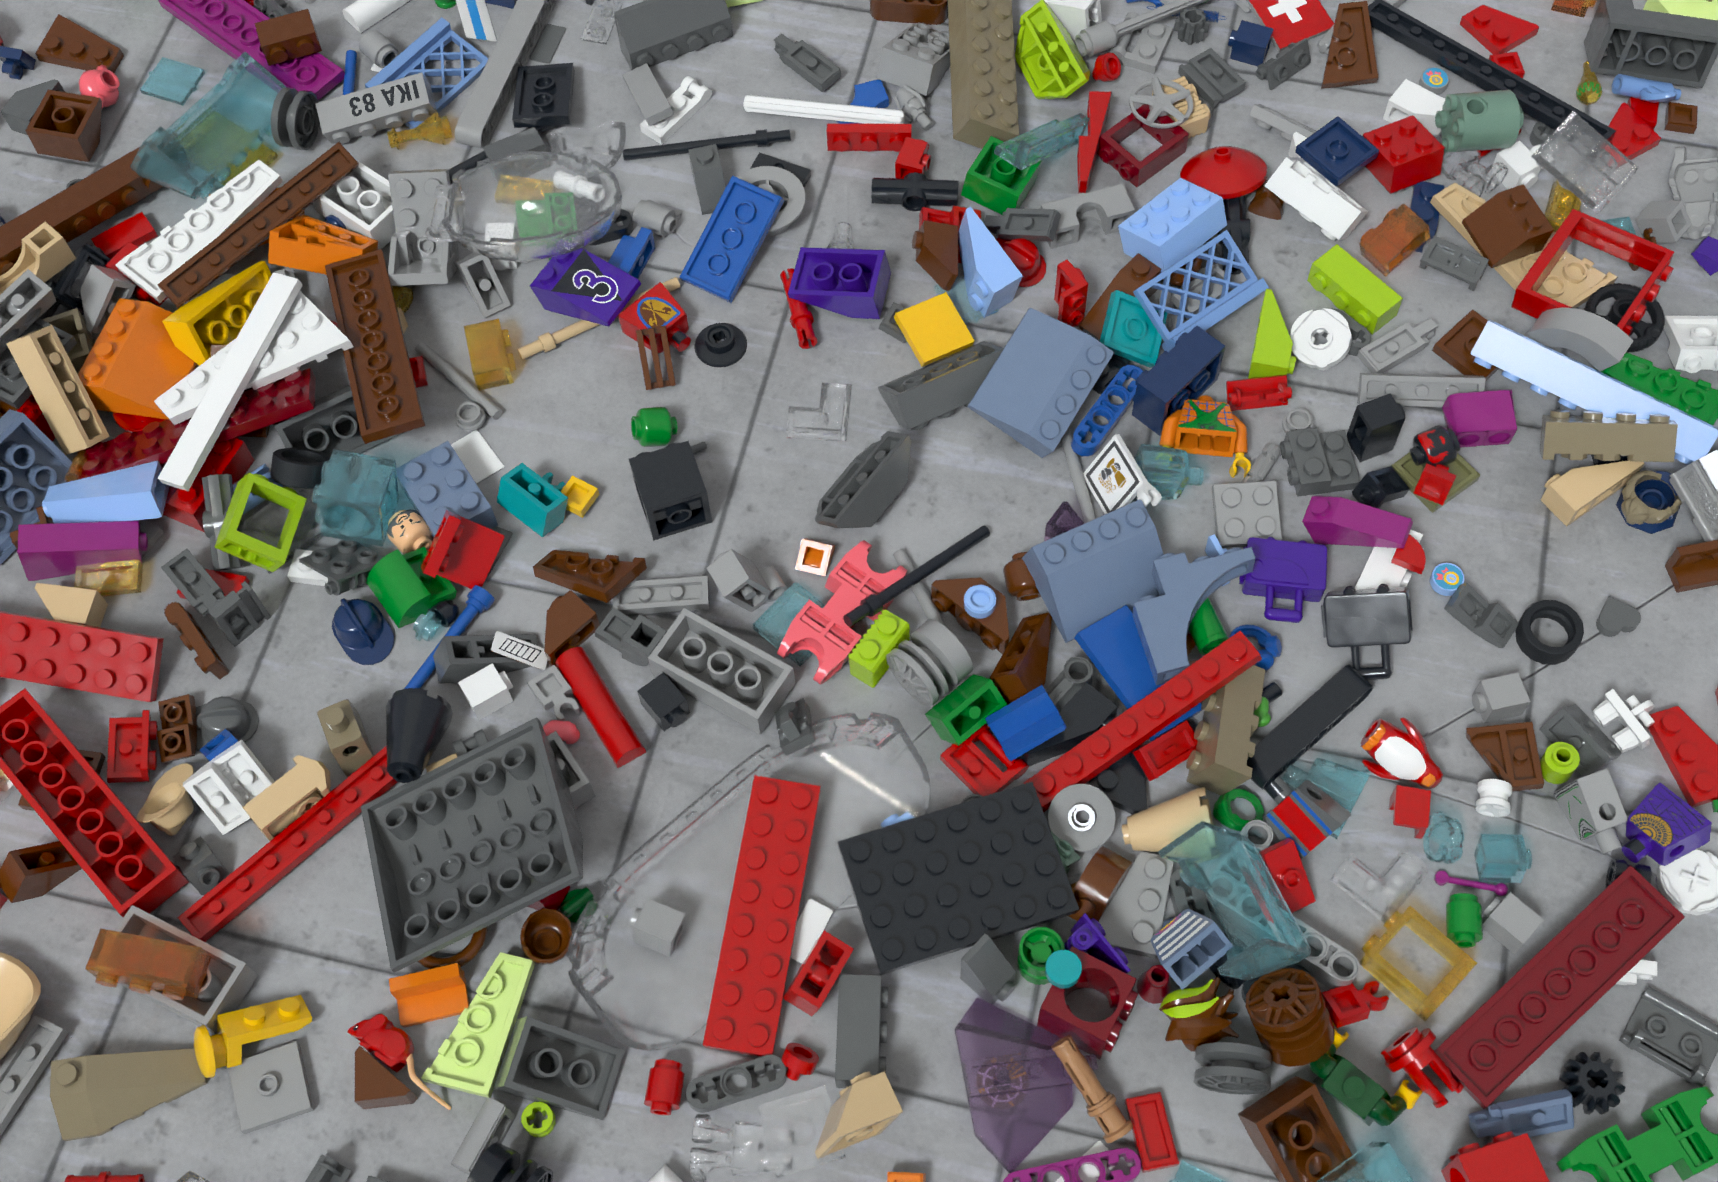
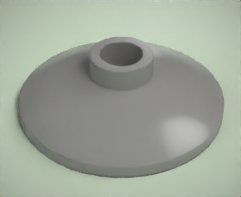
M1073 784L1062 789L1053 798L1048 811V822L1050 830L1058 838L1070 843L1075 851H1090L1100 847L1110 838L1115 827L1116 814L1110 798L1102 790L1089 784ZM1080 810H1085L1089 813V820L1087 822H1082L1078 819V812Z

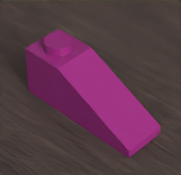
M1324 496L1311 497L1302 520L1315 544L1404 548L1413 524L1411 518L1342 497Z

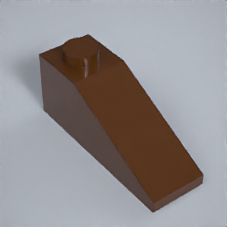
M1138 253L1118 272L1079 324V329H1086L1100 340L1111 293L1119 290L1136 297L1133 291L1159 275L1161 268ZM1150 287L1144 293L1149 299L1158 289Z
M1049 612L1022 618L989 678L993 681L1007 705L1041 685L1044 686L1046 682L1052 616Z

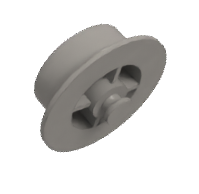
M760 166L744 171L737 176L739 179L784 199V203L766 237L776 236L785 232L801 215L806 202L805 190L800 180L791 172L774 166Z

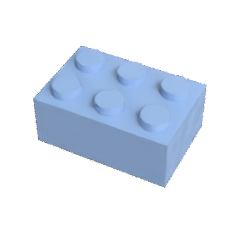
M1179 178L1118 226L1124 253L1132 258L1139 253L1161 268V272L1165 271L1198 249L1227 226L1223 197Z

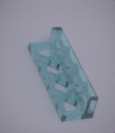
M1079 113L1061 122L1057 119L996 145L994 154L1019 170H1023L1078 144L1079 136H1083L1090 118Z

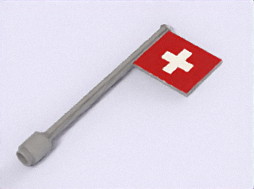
M1175 0L1116 25L1110 24L1108 21L1100 22L1081 30L1080 34L1076 35V47L1082 56L1088 55L1092 57L1114 48L1118 37L1208 0ZM1245 0L1262 26L1274 29L1271 41L1279 53L1292 42H1301L1305 38L1311 40L1327 33L1334 24L1319 0Z

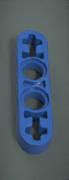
M1126 365L1119 370L1075 429L1071 440V447L1076 454L1091 456L1099 449L1132 404L1137 387L1135 382L1143 372L1142 369L1135 365ZM1133 378L1134 380L1131 381L1126 389L1124 387L1125 381ZM1112 395L1119 396L1124 403L1120 405L1112 404L1108 397ZM1103 416L1109 423L1099 425L1094 422L1093 417ZM1090 431L1093 434L1091 441L1086 442V444L1082 443L1081 440H1085Z

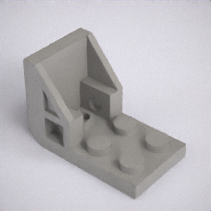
M449 170L390 171L388 178L396 230L391 237L388 276L392 286L448 284L457 271L454 262L459 260Z

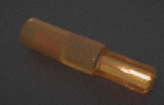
M86 449L80 450L78 455L74 457L64 478L66 482L80 479L83 472L82 467L87 462L88 454L86 453L84 457Z

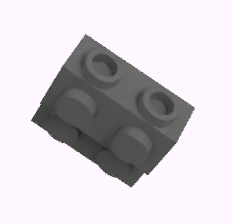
M1317 428L1287 431L1284 441L1280 443L1282 458L1288 461V481L1290 486L1294 485L1297 497L1352 490L1359 484L1360 480L1345 430L1319 433Z

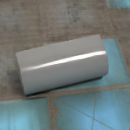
M487 1097L454 1156L451 1165L470 1175L484 1151L493 1143L502 1142L516 1117L515 1114L505 1104Z

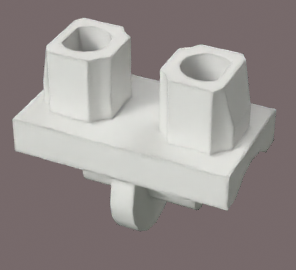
M1612 689L1605 694V700L1592 711V715L1603 728L1616 719L1620 721L1624 729L1611 736V739L1621 753L1634 749L1637 746L1641 750L1650 745L1649 740L1651 737L1639 723L1638 719L1646 727L1655 723L1649 715V712L1655 705L1651 700L1640 703L1635 695H1632L1626 700L1632 708L1630 711L1615 690Z

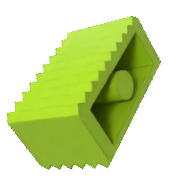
M886 609L881 610L878 619H875L874 624L870 625L871 629H867V634H863V639H859L860 643L856 644V648L852 649V653L848 654L850 674L874 688L889 668L886 655L893 649H898V645L902 641L910 640V625L908 622Z

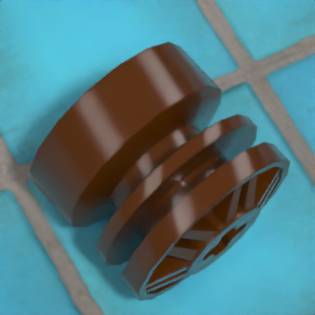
M1294 968L1276 969L1264 974L1252 984L1246 994L1245 1007L1262 1048L1270 1052L1273 1062L1288 1067L1304 1066L1318 1060L1329 1050L1334 1041L1335 1028L1325 1006L1321 990L1314 977L1305 971Z

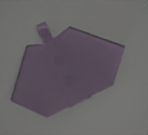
M976 998L954 1029L975 1137L1010 1174L1073 1106L1072 1085L1074 1082L1051 1048L1059 1040L1057 1035L991 1005L982 999ZM1095 1054L1085 1055L1084 1057L1092 1070H1097L1098 1065Z

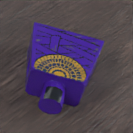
M1658 783L1629 815L1626 822V837L1630 841L1622 847V852L1633 863L1639 862L1648 855L1659 865L1666 866L1710 841L1712 822L1662 783Z

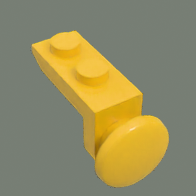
M297 995L217 1015L216 1035L210 1036L205 1025L197 1027L194 1032V1050L203 1076L212 1078L215 1076L216 1068L224 1066L230 1068L242 1065L243 1044L298 1031L311 1023L312 1016L302 996Z

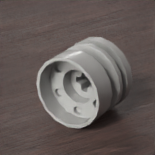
M933 619L927 620L911 634L912 642L904 640L898 645V649L895 648L886 655L889 668L898 682L914 699L928 707L934 705L939 700V696L941 697L948 693L947 683L956 685L973 671L972 660L962 643L947 627Z

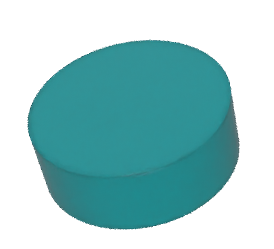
M1069 950L1053 952L1048 957L1045 966V974L1048 981L1058 988H1069L1078 982L1082 971V964L1078 956Z

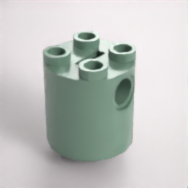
M1511 90L1447 94L1442 111H1437L1435 116L1436 127L1441 128L1442 145L1445 147L1444 152L1511 148L1516 142L1524 121L1522 108L1516 95Z

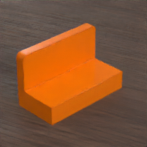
M458 963L389 979L390 992L397 1000L400 1025L404 1028L460 1015L469 1006L465 972Z

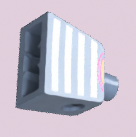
M1191 909L1182 911L1174 919L1170 918L1164 921L1161 930L1150 940L1161 965L1182 990L1234 947L1212 919Z

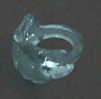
M1434 811L1432 815H1429V826L1424 834V853L1431 862L1443 861L1445 864L1457 862L1463 853L1464 833L1462 825L1457 818L1450 817L1443 811ZM1430 838L1440 845L1435 854L1430 850Z

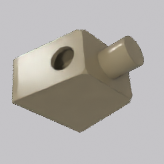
M349 699L330 705L317 712L329 748L344 774L348 777L374 756L359 713ZM357 746L358 749L354 753L349 754L347 747Z

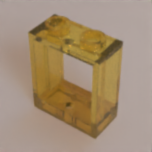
M1409 906L1403 914L1396 910L1383 925L1387 931L1380 938L1374 934L1361 949L1365 955L1359 964L1421 1019L1426 1021L1470 973L1477 962L1414 908ZM1405 926L1410 928L1454 966L1428 996L1379 955Z

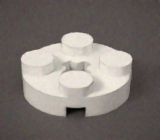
M1323 308V310L1307 311L1297 318L1291 328L1290 336L1293 343V354L1300 363L1309 368H1316L1322 371L1328 370L1330 367L1341 362L1350 350L1352 335L1348 322L1335 310ZM1326 332L1328 334L1326 337L1327 343L1315 345L1316 340L1313 336L1316 333L1322 335Z

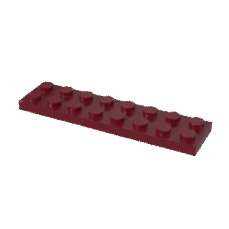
M311 368L303 371L299 370L259 389H250L243 392L214 445L313 410L315 405L316 377ZM191 418L176 425L169 419L162 422H151L143 428V431L124 432L115 439L104 443L98 442L85 449L79 479L157 460L160 465L166 463Z
M1630 865L1435 1050L1436 1054L1448 1066L1453 1078L1464 1085L1463 1089L1483 1109L1487 1108L1679 924L1685 916Z

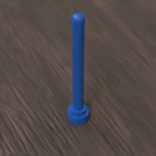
M474 585L467 595L466 608L444 636H461L476 614H481L483 610L487 611L495 601V598L482 587ZM440 642L404 689L421 688L436 669L433 655Z

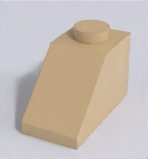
M36 583L35 590L54 620L95 627L101 626L108 603L97 590Z

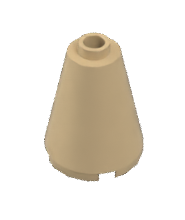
M1206 788L1194 789L1128 816L1127 824L1122 825L1125 845L1131 844L1133 851L1210 856L1218 854L1217 845L1210 846V844L1214 843L1213 836H1215L1209 800H1201V796H1206Z

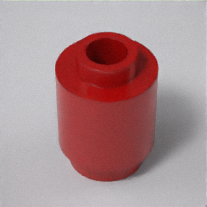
M658 1059L655 1060L654 1067L650 1068L644 1104L651 1107V1113L669 1116L673 1110L680 1108L685 1074L682 1072L683 1065L680 1062Z

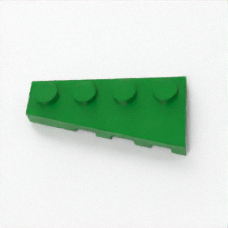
M1627 352L1619 363L1601 371L1711 425H1714L1718 420V390L1711 388V383L1700 379L1694 382L1681 377V372L1670 368L1668 370L1656 368L1651 361Z

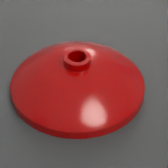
M1219 146L1200 152L1190 158L1183 165L1180 171V178L1223 197V199H1231L1249 194L1263 185L1267 178V165L1261 157L1250 150L1233 146Z

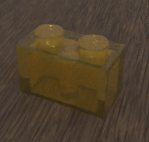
M499 318L464 326L472 372L478 390L514 383L512 371L517 370L513 353H508L507 347L512 346L508 329L502 330Z

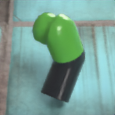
M1275 682L1263 688L1261 704L1253 713L1259 717L1258 727H1264L1270 723L1271 716L1268 714L1269 704L1282 696V691Z

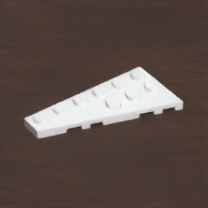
M299 291L245 390L251 387L254 390L298 372L301 365L315 359L317 362L328 359L327 354L340 348L346 351L354 346ZM236 339L154 400L155 404L174 425L192 418Z

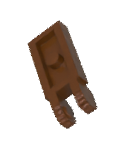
M179 602L168 604L166 609H164V614L169 623L174 625L180 633H183L179 637L190 651L195 650L198 654L194 660L205 674L210 671L219 680L229 673V669L192 614L186 611Z

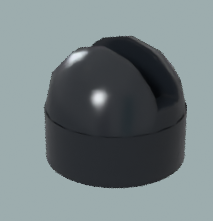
M442 600L431 608L434 618L446 628L457 620L460 612L457 604H453L452 600Z

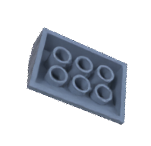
M1030 307L967 407L1043 458L1054 452L1114 352L1091 335Z
M11 409L0 418V565L17 549L12 543L10 532L18 530V525L40 522L36 508L42 506V501L45 499L49 486L78 480L81 471L24 413Z
M1139 499L1031 547L1022 559L1033 577L1036 587L1065 643H1068L1075 639L1074 637L1078 632L1127 605L1133 613L1134 603L1138 602L1139 599L1148 595L1158 597L1159 593L1152 576L1153 560H1157L1164 554L1156 527L1143 502Z

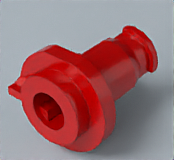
M1413 1027L1398 1037L1381 1054L1386 1060L1385 1065L1391 1072H1396L1403 1068L1420 1090L1432 1098L1434 1101L1433 1105L1436 1108H1440L1449 1101L1422 1071L1425 1066L1429 1065L1451 1092H1461L1464 1085L1453 1078L1448 1066L1431 1048L1430 1045L1436 1038L1431 1029L1426 1028L1419 1031L1417 1027Z

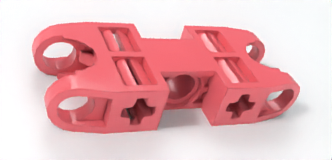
M865 540L847 552L829 574L825 588L834 593L831 599L823 608L809 599L792 620L777 651V654L783 659L790 653L794 654L800 650H808L814 653L819 661V667L813 680L820 685L829 680L843 667L849 659L848 654L852 653V649L856 648V644H859V639L862 638L860 634L852 630L854 625L850 627L844 622L843 616L858 607L861 600L870 594H878L903 578L907 573V569L901 565L896 570L891 569L886 573L873 571L867 563V556L872 545ZM894 599L883 605L882 610H887ZM881 611L872 617H867L874 621L875 619H878V615L881 614Z

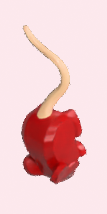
M377 1014L371 1019L363 1020L347 1030V1033L360 1041L359 1045L365 1048L371 1055L379 1058L382 1063L396 1073L407 1065L411 1080L446 1109L451 1110L449 1104L417 1077L413 1059L414 1044L411 1037L402 1029L394 1027L393 1023L385 1015Z

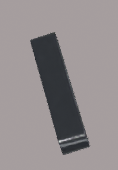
M1350 664L1342 668L1255 746L1254 756L1252 758L1248 757L1247 766L1253 768L1251 780L1264 790L1363 702L1372 692L1374 686Z

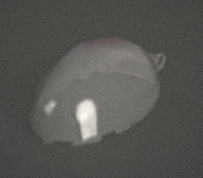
M541 151L507 154V158L491 161L489 157L477 162V167L467 171L461 169L453 174V184L438 185L435 188L436 202L431 224L427 227L425 236L433 242L457 241L465 249L494 260L530 263L574 253L604 237L621 213L622 193L616 175L595 160H591L588 163L579 160L576 155L569 153ZM448 201H449L446 218L444 219L445 213H446L447 204H448Z

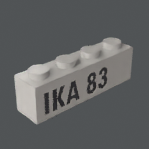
M422 72L315 103L322 134L331 144L338 142L344 144L349 142L351 138L372 136L379 130L386 128L396 129L401 127L403 123L414 120L424 121L431 115L437 114L431 85Z

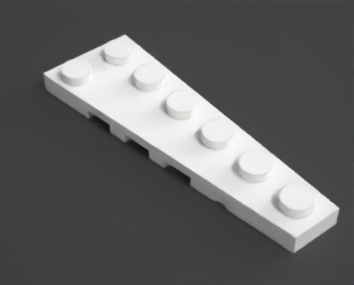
M256 161L227 182L223 188L216 190L208 196L206 203L196 210L190 209L183 215L184 219L173 227L168 225L160 231L161 235L148 245L146 243L142 244L120 260L116 267L161 303L167 296L158 288L157 284L263 202L283 182L282 178L262 161Z

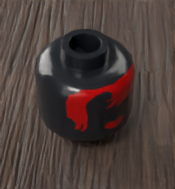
M1437 425L1414 436L1410 455L1416 466L1422 465L1425 468L1426 464L1435 467L1437 464L1448 465L1456 460L1457 452L1460 451V444L1455 433L1450 428L1446 430L1444 427Z

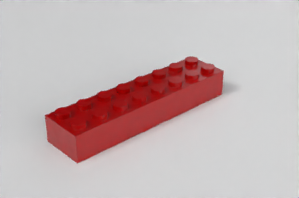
M26 688L0 706V769L122 917L125 916L132 905L150 914L189 882Z

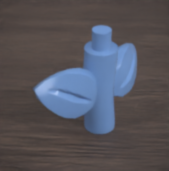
M1618 74L1612 83V92L1614 94L1637 98L1651 103H1667L1672 100H1679L1681 97V90L1674 88L1673 84L1668 82Z

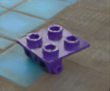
M1085 913L1070 930L1072 935L1064 943V950L1070 951L1073 946L1126 974L1129 973L1131 970L1127 966L1128 959L1118 947L1110 945L1104 937L1106 933L1101 924L1094 918L1090 920Z

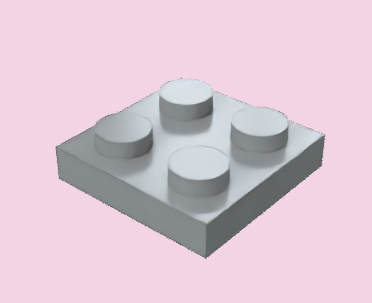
M1276 481L1213 484L1212 498L1216 537L1222 548L1245 547L1248 539L1251 537L1263 539L1273 537L1275 540H1282Z

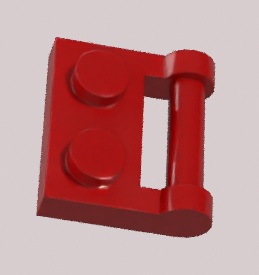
M984 724L959 746L952 744L940 754V760L974 794L983 797L1003 791L1014 780L1019 779L1029 768V765L1023 759L1008 760L998 739L989 732L990 727L987 724ZM981 741L1008 769L1002 772L974 743Z

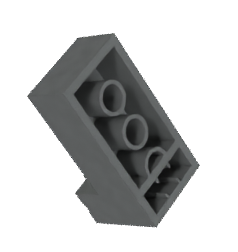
M1600 0L1584 40L1590 71L1615 76L1623 74L1647 80L1703 88L1718 55V20L1634 9L1632 0Z

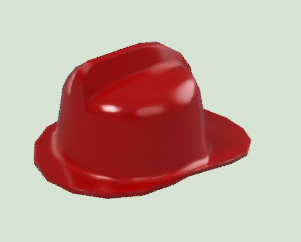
M1023 238L1013 240L996 239L1023 275L1018 287H1030L1043 279L1046 273V263L1034 243Z

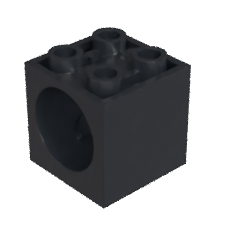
M689 441L672 443L665 448L652 452H642L636 457L629 459L636 491L653 541L712 523L707 491Z

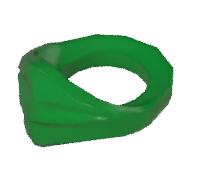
M1233 789L1218 798L1212 812L1214 818L1220 824L1232 830L1241 831L1252 820L1241 819L1237 814L1232 813L1231 801L1236 798H1243L1251 802L1256 811L1253 820H1262L1264 809L1261 801L1254 794L1244 789Z

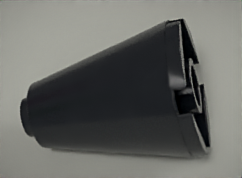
M420 688L398 690L393 693L392 698L388 700L386 705L387 772L394 780L400 783H409L420 778L451 723L453 715L451 705L439 695L437 699L427 696L428 690Z

